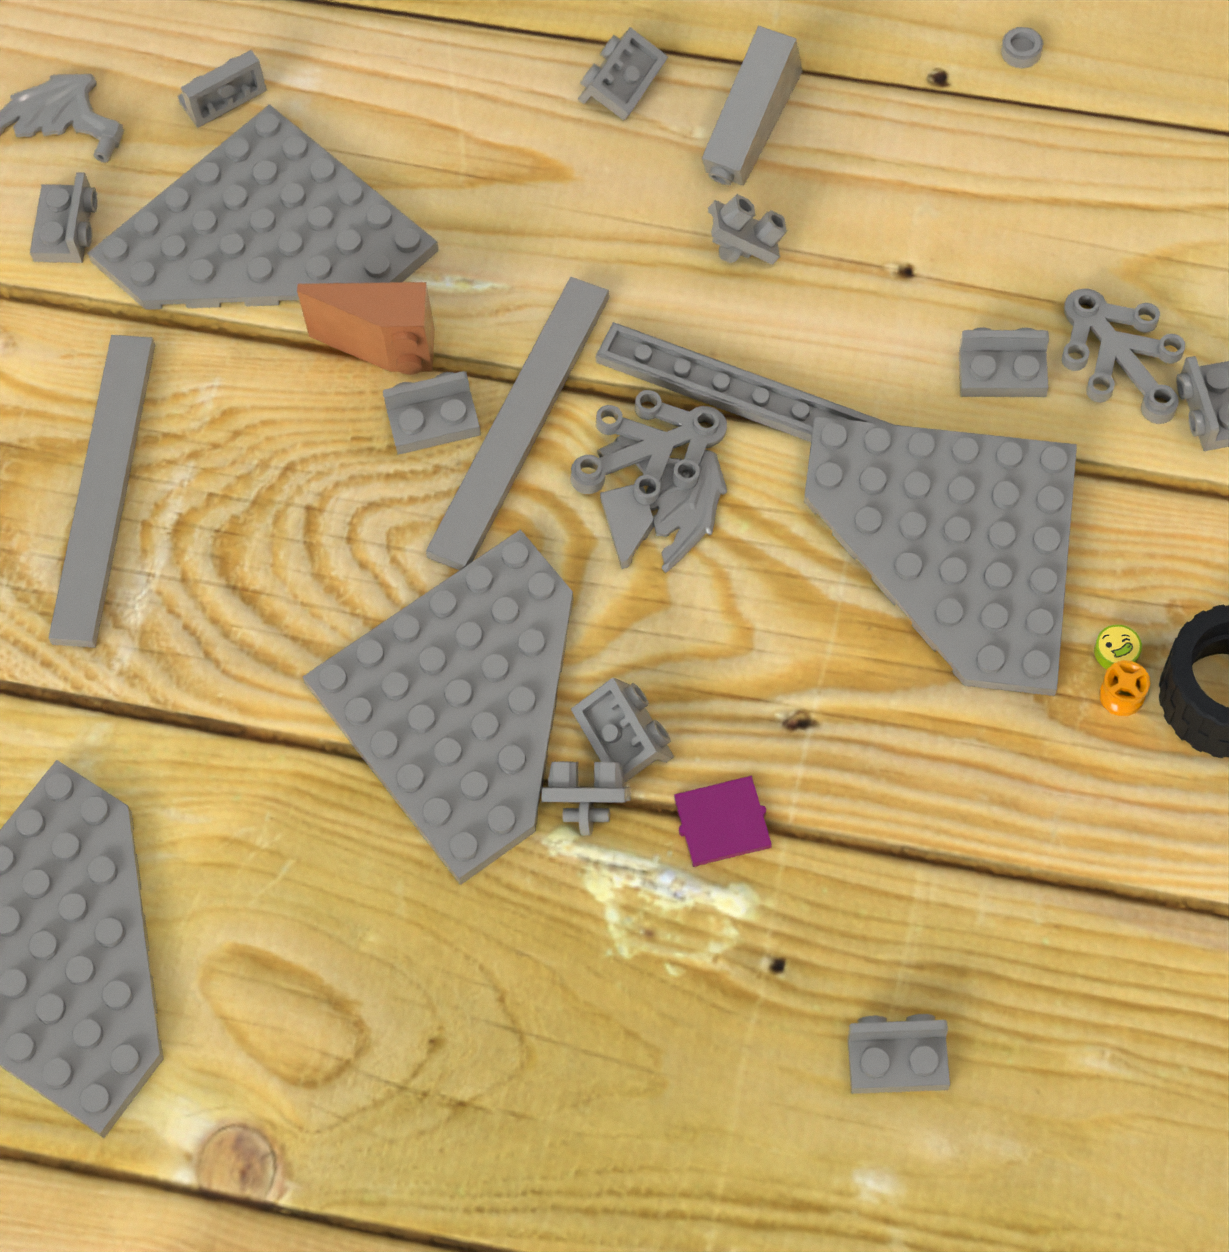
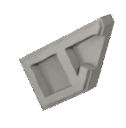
M634 484L600 493V500L621 569L629 567L633 555L654 527L650 506L641 504L634 498ZM642 486L640 490L643 493H645L644 487Z

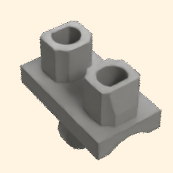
M739 194L735 195L726 205L715 200L708 207V213L713 217L711 234L713 242L720 245V259L733 263L740 255L746 258L752 255L772 265L779 259L778 242L787 232L785 219L782 215L771 210L758 221L753 218L755 216L754 205L749 199Z
M555 761L551 763L548 787L541 788V802H580L579 808H563V822H579L580 834L582 836L592 835L594 822H610V809L594 808L593 802L631 801V787H624V774L621 762H594V787L578 786V762Z

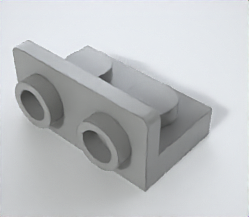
M631 27L620 39L613 35L600 52V55L605 60L600 67L594 63L580 82L585 89L578 98L579 101L585 104L591 96L623 121L630 115L668 58L666 54Z
M250 50L228 60L220 67L203 76H198L182 86V93L178 95V100L197 128L267 91L259 59Z
M76 172L74 185L42 184L30 249L34 262H83L85 247H90L92 241V228L89 222L91 212H96L98 203L97 191L95 188L90 187L86 173Z
M981 327L973 330H964L959 348L960 397H1047L1048 371L1046 351L1049 342V332L1032 328L992 330Z
M1196 356L1186 357L1182 372L1177 375L1176 384L1180 398L1187 400L1190 409L1188 418L1191 433L1193 436H1199L1203 451L1229 447V361L1199 366Z
M465 371L457 373L445 372L432 379L415 383L402 382L393 388L383 390L386 410L398 455L481 435Z
M611 678L572 707L571 711L600 761L621 762L625 783L655 760L667 763L674 758V755L667 745L671 742L667 731L657 720H652L645 708L649 705V702L643 691L634 683L628 684L616 678Z
M930 1014L911 1015L906 1018V1021L887 1022V1019L882 1016H866L858 1019V1023L849 1025L847 1041L851 1094L949 1090L950 1078L946 1044L947 1020H935V1016Z

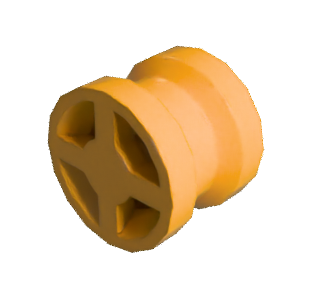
M1121 660L1113 663L1107 669L1099 691L1103 707L1117 716L1135 714L1142 708L1150 687V677L1146 669L1136 662ZM1118 692H1129L1131 696L1118 694Z

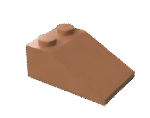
M426 282L297 284V293L309 337L389 372H400L407 375L419 372H433L435 328Z

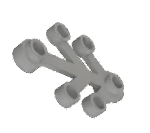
M1078 289L1070 293L1065 301L1064 313L1073 329L1070 342L1064 347L1062 355L1063 365L1072 371L1081 370L1087 365L1090 352L1086 341L1091 329L1101 343L1095 372L1089 378L1086 389L1088 397L1095 402H1105L1111 398L1115 385L1111 376L1116 360L1144 396L1141 404L1143 416L1155 424L1169 422L1177 410L1179 402L1177 394L1171 387L1159 385L1134 353L1157 357L1165 363L1173 364L1180 361L1185 350L1184 340L1176 334H1167L1159 340L1118 332L1109 323L1133 325L1140 332H1151L1157 327L1160 318L1159 309L1151 303H1142L1133 309L1108 304L1100 293L1092 289ZM1080 305H1087L1092 308L1084 309ZM1148 315L1153 320L1145 321L1141 319L1139 316ZM1165 346H1174L1178 351L1170 352L1165 349ZM1078 353L1082 356V358L1073 359L1069 356V354ZM1102 384L1107 387V390L1099 391L1094 388V385ZM1155 398H1162L1166 400L1167 403H1159L1155 400Z
M644 390L637 395L635 401L637 416L644 420L657 418L678 426L677 428L665 432L623 418L622 412L618 407L605 405L597 412V429L605 435L617 434L639 443L600 458L593 455H584L577 458L571 467V484L580 493L593 494L604 486L605 475L650 458L644 475H641L635 481L633 495L636 501L641 504H653L659 498L660 481L673 449L689 443L685 458L678 461L674 466L672 478L677 487L691 489L698 483L699 465L706 448L715 446L725 437L727 430L726 419L720 411L713 407L700 406L689 412L662 403L659 394L652 390ZM648 401L653 403L655 407L647 409L641 403ZM609 416L615 418L616 422L608 424L602 419ZM706 422L713 426L710 428H704L700 426L699 423ZM593 468L596 472L586 474L581 469ZM687 470L690 471L693 474V476L690 478H684L680 476L679 472ZM642 486H650L654 489V492L646 494L640 488Z

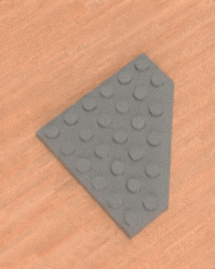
M269 104L90 250L88 256L91 263L145 310L162 309V304H186L187 308L221 307L223 302H244L245 306L279 305V301L299 300L297 284L403 282L436 254L439 249L438 243L434 238Z
M814 416L804 503L810 510L823 519L832 530V535L854 560L857 559L871 574V580L894 606L898 605L912 621V627L934 652H939L953 668V674L964 686L1055 696L1058 683L1077 444Z
M521 529L303 676L304 683L460 885L536 831L541 788H543L548 758V745L558 697V684L563 667L567 630L574 599L573 591Z
M56 760L0 829V1067L105 1138L163 1061L162 1044L159 1038L156 1017L158 1013L148 954L150 950L146 919L143 913L140 892L142 888L138 857L135 852L133 837V818L128 805Z

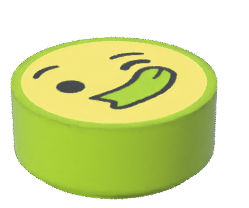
M1111 625L1104 628L1099 633L1094 646L1096 660L1105 669L1121 660H1130L1137 663L1142 650V643L1138 634L1133 629L1124 625Z

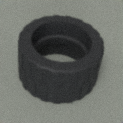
M1224 604L1213 606L1212 609L1207 611L1203 610L1196 614L1190 622L1185 623L1180 629L1178 637L1174 640L1159 681V702L1164 710V717L1168 725L1173 727L1176 731L1175 734L1182 741L1185 740L1192 745V748L1218 758L1229 757V707L1217 703L1201 689L1195 679L1192 665L1210 655L1229 654V605L1225 606Z

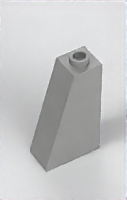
M761 26L757 27L702 156L706 173H709L708 176L712 180L723 185H731L732 182L745 185L803 71L796 38Z

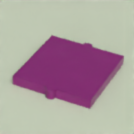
M752 776L674 794L681 822L679 835L685 836L693 867L772 848L764 819L766 807L760 806Z

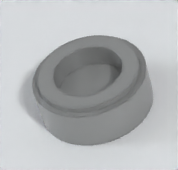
M1026 27L1011 29L1003 38L1001 55L1005 62L1013 67H1031L1041 57L1043 40L1033 29Z

